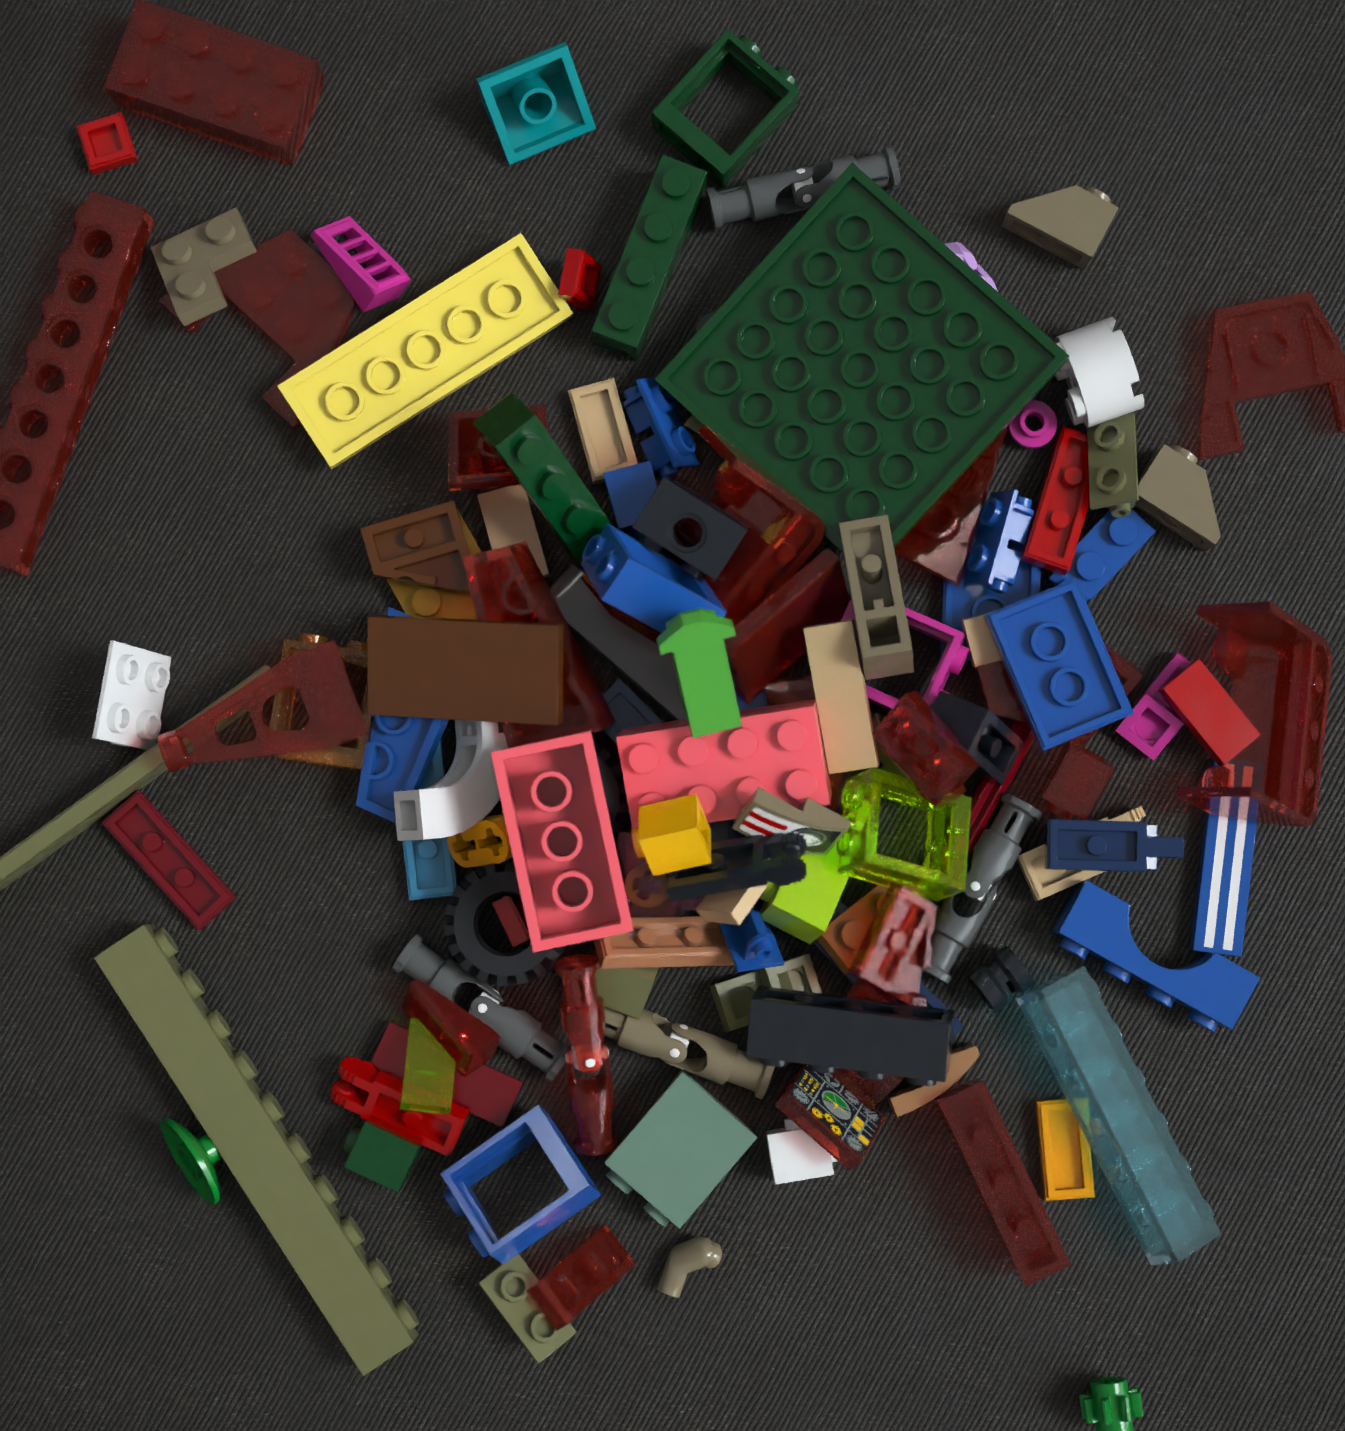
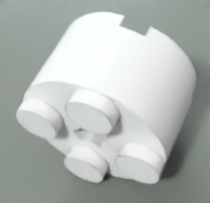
M1112 316L1056 336L1055 338L1056 344L1070 356L1069 360L1055 374L1057 381L1063 379L1067 381L1069 390H1067L1068 398L1065 399V404L1074 426L1084 423L1089 428L1144 408L1143 394L1133 396L1131 384L1140 381L1138 372L1122 330L1119 329L1112 332L1116 322Z

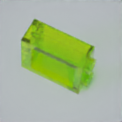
M874 767L847 779L841 794V805L843 807V817L850 820L851 824L836 845L839 855L838 873L934 901H940L965 891L972 798ZM881 798L927 811L923 866L876 853Z

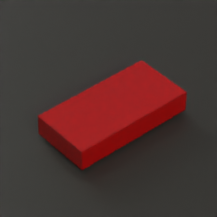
M1200 659L1193 661L1158 690L1218 766L1227 764L1261 735Z

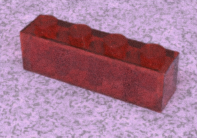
M974 1078L934 1098V1104L1017 1278L1025 1286H1028L1070 1266L1071 1263L984 1081Z

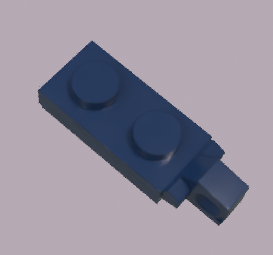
M1046 820L1045 869L1128 872L1157 870V858H1184V838L1157 837L1158 825H1147V822Z

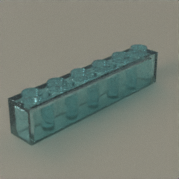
M1085 966L1058 974L1016 998L1150 1265L1180 1262L1220 1236L1221 1232L1214 1220L1212 1208L1203 1199L1191 1175L1188 1161L1180 1154L1168 1130L1165 1116L1157 1109L1145 1085L1143 1073L1134 1064L1123 1042L1122 1032L1111 1019L1100 997L1099 987L1094 979L1090 977Z

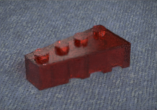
M526 541L463 556L477 620L563 624L562 723L559 725L502 722L508 749L588 731L592 733L598 732L614 723L615 719Z

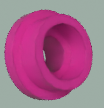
M1031 400L1012 420L1008 428L1011 437L1016 443L1025 448L1035 449L1046 445L1053 438L1057 429V419L1054 411L1047 404ZM1028 416L1038 417L1042 423L1041 429L1038 431L1029 430L1025 425V418Z

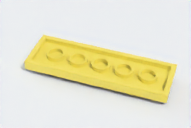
M520 233L282 382L277 387L332 470L572 318L573 312L566 301L558 295L557 287Z

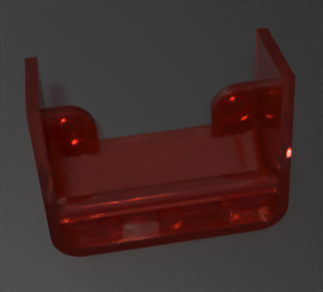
M703 424L698 433L725 459L718 469L714 480L717 493L729 503L725 511L749 525L748 531L718 578L714 580L708 575L704 578L727 611L724 618L730 619L735 629L736 636L723 639L728 656L818 547L823 539L825 529L822 519L809 506L751 457ZM586 572L580 577L612 617L657 644V638L662 632L601 600Z
M1271 601L1198 605L1197 615L1219 628V635L1215 638L1213 644V655L1223 671L1233 677L1230 697L1261 735L1223 766H1210L1204 776L1200 778L1198 787H1177L1176 797L1212 815L1288 827L1311 826L1316 818L1332 670V655L1327 640Z

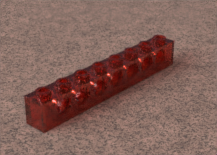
M90 191L86 204L81 203L75 213L73 228L76 232L70 248H64L60 255L57 272L60 276L54 292H49L44 299L41 309V318L44 321L38 337H32L27 346L25 363L28 365L22 381H17L9 396L11 412L6 426L0 427V511L7 507H13L15 510L13 523L7 528L0 529V568L28 577L155 224V221L145 208L94 191ZM102 241L113 242L112 249L108 255L102 258L93 257V250L97 244ZM86 285H96V294L90 301L85 303L77 302V295L81 288ZM71 329H80L78 342L72 347L62 348L61 339L63 335ZM63 373L64 382L62 387L56 392L46 393L45 383L47 379L53 374ZM38 418H47L48 427L45 433L40 437L30 438L29 428L32 422ZM30 462L31 474L29 478L22 483H14L13 472L15 468L21 463Z

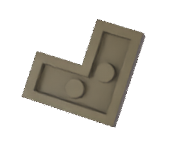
M237 207L150 247L176 314L184 326L228 306L214 272L257 252Z

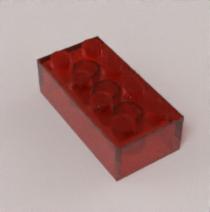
M136 0L104 88L118 107L294 166L326 79L317 59L143 0Z

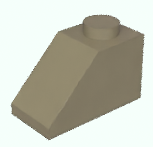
M1075 185L1011 204L1001 227L1085 270L1119 207L1110 203L1111 199L1102 191L1091 187L1083 189Z
M1164 444L1153 455L1138 479L1139 501L1135 502L1134 507L1206 552L1216 545L1221 537L1206 470L1196 464L1198 459L1188 450L1177 445H1173L1170 448Z

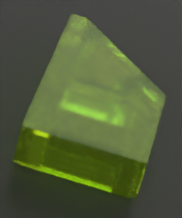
M410 1018L400 1109L450 1114L456 1062L418 1018Z

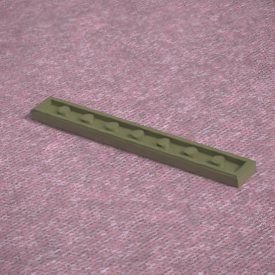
M264 665L0 857V891L127 800L137 790L142 789L285 685L278 673L268 665Z

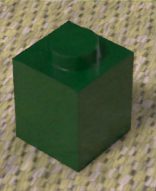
M367 1120L363 1127L355 1124L347 1137L342 1152L348 1154L349 1157L344 1167L398 1193L403 1188L422 1145Z

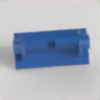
M640 378L636 380V386L623 392L626 398L623 406L627 411L636 434H641L652 428L654 435L640 442L647 460L651 463L653 473H658L662 480L666 473L670 476L676 475L678 473L677 468L700 465L694 453L696 449L694 439L690 432L683 427L676 412V399L658 384L655 378Z
M1019 491L991 492L989 499L984 503L980 513L982 525L978 539L967 558L968 573L965 580L966 585L988 584V590L1001 594H1006L1008 586L1014 585L1022 553L1007 548L1008 541L1019 545L1025 544L1034 511L1030 509L1032 500L1017 496Z
M759 899L741 925L718 923L737 972L784 965V960L769 923L761 917L760 911L762 906Z

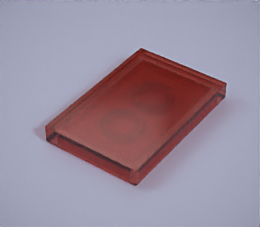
M828 548L823 550L734 628L736 636L723 639L735 692L747 704L807 652L803 628L841 621L850 600L840 558Z

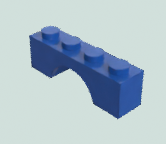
M1087 880L1077 884L1051 931L1062 938L1059 944L1062 949L1085 960L1088 953L1105 962L1101 969L1105 973L1126 984L1129 983L1131 977L1148 986L1145 992L1146 996L1169 1008L1172 1007L1174 1001L1191 1010L1188 1016L1189 1020L1211 1032H1214L1217 1026L1233 1030L1260 980L1259 976L1218 953H1205L1195 962L1176 969L1164 968L1153 963L1141 953L1132 938L1129 927L1130 904Z

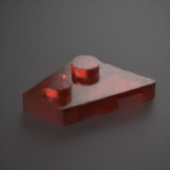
M891 882L848 971L903 1004L926 1007L927 997L920 995L922 968H930L932 947L930 938L935 927L937 906L909 888Z

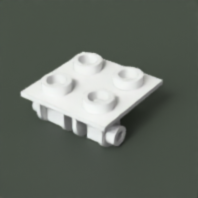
M110 640L92 738L108 741L113 745L135 747L148 750L156 744V739L161 729L160 717L165 690L170 680L169 668L171 657Z

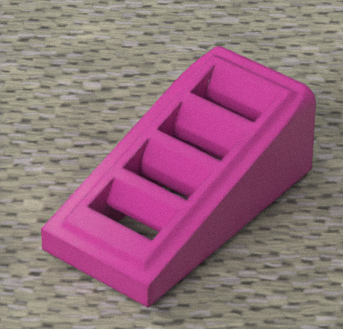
M350 216L315 229L310 235L363 313L399 298L411 282L403 268ZM344 233L348 239L346 241L338 243L333 238ZM354 248L357 254L351 256L347 251ZM364 262L367 267L363 268L360 263Z

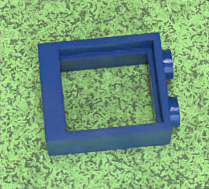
M608 523L600 535H594L584 548L581 565L601 600L662 633L666 630L665 623L682 612L701 608L713 610L720 617H724L727 613L705 579L701 581L680 568L678 562L663 554L654 552L635 538Z
M539 1105L440 1173L449 1189L443 1192L446 1201L458 1217L465 1214L474 1228L468 1232V1236L477 1251L484 1258L490 1254V1256L502 1264L507 1263L601 1196L552 1117ZM537 1140L569 1191L502 1238L471 1186Z

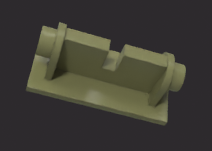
M1134 413L1125 414L1087 428L1090 508L1093 510L1107 507L1111 510V515L1116 518L1129 516L1131 509L1135 506V502L1139 501Z
M519 1254L507 1263L496 1266L478 1283L537 1364H540L577 1333Z

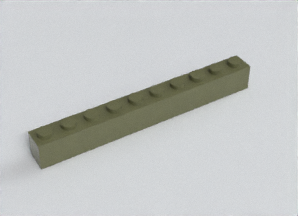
M142 925L95 956L94 959L364 1376L415 1341L419 1335L414 1328L419 1325L417 1316L406 1300L402 1299L398 1302L387 1285L392 1283V1279L383 1263L377 1257L370 1260L361 1246V1243L365 1241V1237L355 1220L351 1216L344 1219L335 1206L334 1201L338 1199V1195L326 1176L321 1174L317 1177L308 1164L307 1160L311 1158V1153L302 1138L297 1133L290 1136L280 1119L285 1116L282 1107L271 1092L262 1093L253 1079L258 1075L255 1065L243 1050L237 1053L227 1038L232 1032L226 1020L218 1010L215 1009L210 1012L200 997L205 993V989L196 974L190 968L184 971L178 963L174 954L179 952L173 938L163 927L157 930L155 925Z

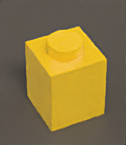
M697 793L639 806L638 828L632 829V840L638 858H646L653 876L711 863V828Z

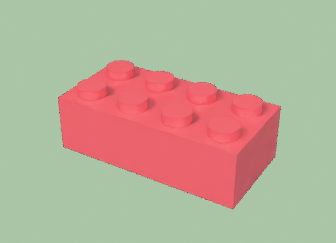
M816 698L740 710L742 726L693 738L687 719L623 729L617 735L616 740L632 829L638 828L639 806L696 793L708 823L736 819L739 811L758 787L798 809L807 797L821 805H829L832 791Z
M588 731L491 752L533 952L633 931L592 732Z

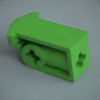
M701 608L679 613L665 623L666 630L657 638V644L661 655L671 653L683 709L693 738L742 726L723 640L736 636L732 621L717 616L713 610Z

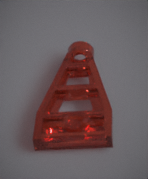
M333 640L285 658L178 730L175 729L158 735L157 741L163 760L168 770L172 773L194 764L324 751L368 735L369 731L337 642ZM285 687H296L300 690L309 715L308 724L303 729L295 731L276 732L271 730L267 726L262 713L264 703ZM240 710H248L257 732L256 738L249 742L231 746L221 744L216 731L218 722ZM185 738L191 740L194 745V750L190 755L183 740Z

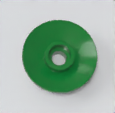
M170 1118L163 1119L160 1122L161 1132L176 1163L202 1199L212 1206L220 1201L219 1184L213 1166L214 1163L221 1159L217 1148L206 1134L196 1139L179 1123Z

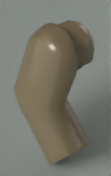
M697 1236L675 1245L669 1252L657 1290L669 1296L679 1298L688 1273L705 1266L712 1269L720 1263L722 1259L721 1246L717 1242L711 1241L708 1237Z

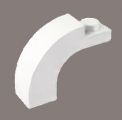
M455 720L456 751L451 767L445 776L436 784L424 789L393 792L397 840H426L453 836L464 832L481 821L500 799L491 752L515 747V732L499 733L498 722Z

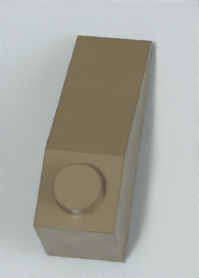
M888 515L839 523L865 680L914 672L913 650Z

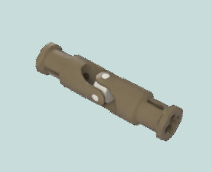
M589 1001L578 1029L579 1032L584 1034L590 1030L616 1040L619 1047L640 1055L661 1058L669 1065L723 1085L729 1082L754 1092L755 1098L761 1100L766 1093L775 1068L774 1066L760 1063L759 1058L747 1057L745 1051L738 1049V1043L685 1024L671 1023L666 1018L647 1009H644L640 1019ZM691 1040L698 1043L707 1055L701 1058H686L687 1047L690 1045Z

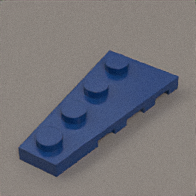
M388 607L387 616L413 617ZM370 715L373 717L370 740L365 746L356 806L396 823L393 792L420 789L449 719Z

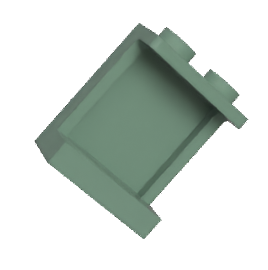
M681 1070L665 1092L617 1148L605 1159L604 1163L611 1168L606 1176L626 1194L635 1189L648 1202L643 1208L662 1226L666 1227L671 1221L680 1229L758 1137L753 1130L684 1070Z

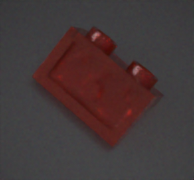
M917 691L904 694L872 732L884 747L887 756L902 768L915 784L918 793L927 799L934 808L960 798L966 791L963 783L979 766L976 760Z

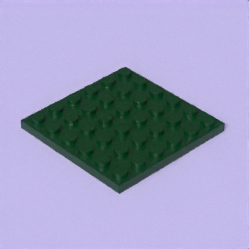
M852 162L658 374L655 381L844 554L839 523L888 515L893 546L895 548L1063 367L1070 356Z

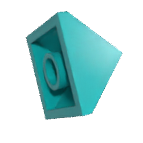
M566 42L476 79L481 102L509 165L596 129Z

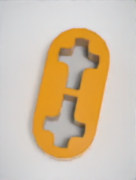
M504 814L484 817L476 825L464 832L447 837L449 852L456 863L462 867L470 868L492 863L499 864L513 858Z

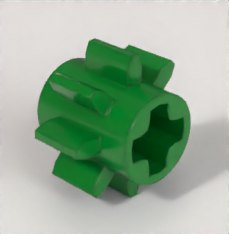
M1113 1376L1091 1380L1089 1382L1091 1394L1079 1395L1082 1419H1085L1087 1424L1095 1423L1096 1431H1133L1132 1418L1144 1417L1141 1392H1137V1388L1128 1389L1127 1378Z

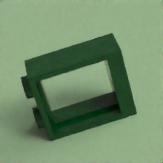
M729 29L725 31L652 111V128L696 167L707 171V176L722 189L797 108L800 92L796 88L798 86L796 80L788 71L780 66L774 69L761 58V50L751 39L744 35L738 38ZM727 62L776 103L730 155L682 114L684 109Z

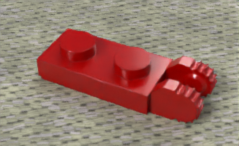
M349 1056L341 1060L338 1073L342 1080L340 1079V1081L333 1083L330 1091V1096L334 1103L361 1115L360 1118L363 1120H370L445 1156H451L469 1114V1109L385 1072L379 1071L378 1073L375 1066L368 1061H362L360 1058Z

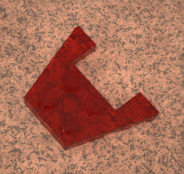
M290 229L256 247V253L214 273L225 300H230L295 361L287 372L262 396V399L296 430L301 423L277 386L338 348L358 304L334 269ZM169 293L164 295L159 300L160 303L180 321ZM212 314L185 327L194 334Z
M1310 291L1216 309L1212 314L1197 446L1198 461L1236 454L1244 450L1235 403L1327 386L1338 434L1345 432V355L1339 347L1341 342Z

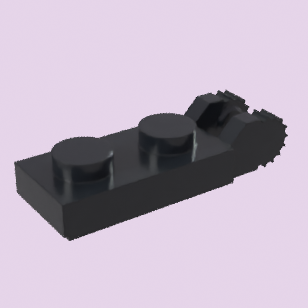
M787 832L786 834L751 835L711 842V863L667 873L666 892L671 901L768 885V882L778 886L790 885V883L796 884V882H801L802 879H805L806 863H804L803 859H799L807 852L806 839H804V835L801 836L799 833Z

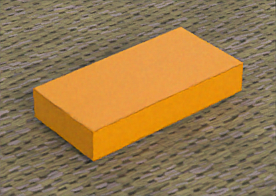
M1077 1097L1035 1101L1044 1200L1095 1197L1086 1098Z

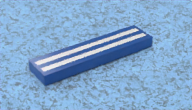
M1213 758L1211 760L1190 950L1242 957L1263 764L1230 760L1227 764L1218 766Z

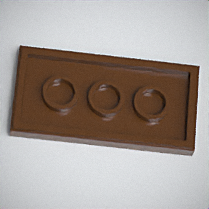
M387 615L367 617L368 715L559 725L562 723L563 624Z

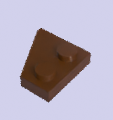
M454 500L360 528L375 577L470 594L482 592Z

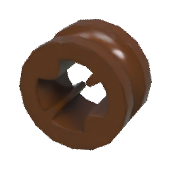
M642 863L629 871L625 879V891L633 904L642 908L652 909L660 906L668 898L666 874L658 875L654 879L657 883H662L660 893H651L648 900H642L637 896L641 893V890H634V882L636 878L645 879L647 872H651L648 863Z

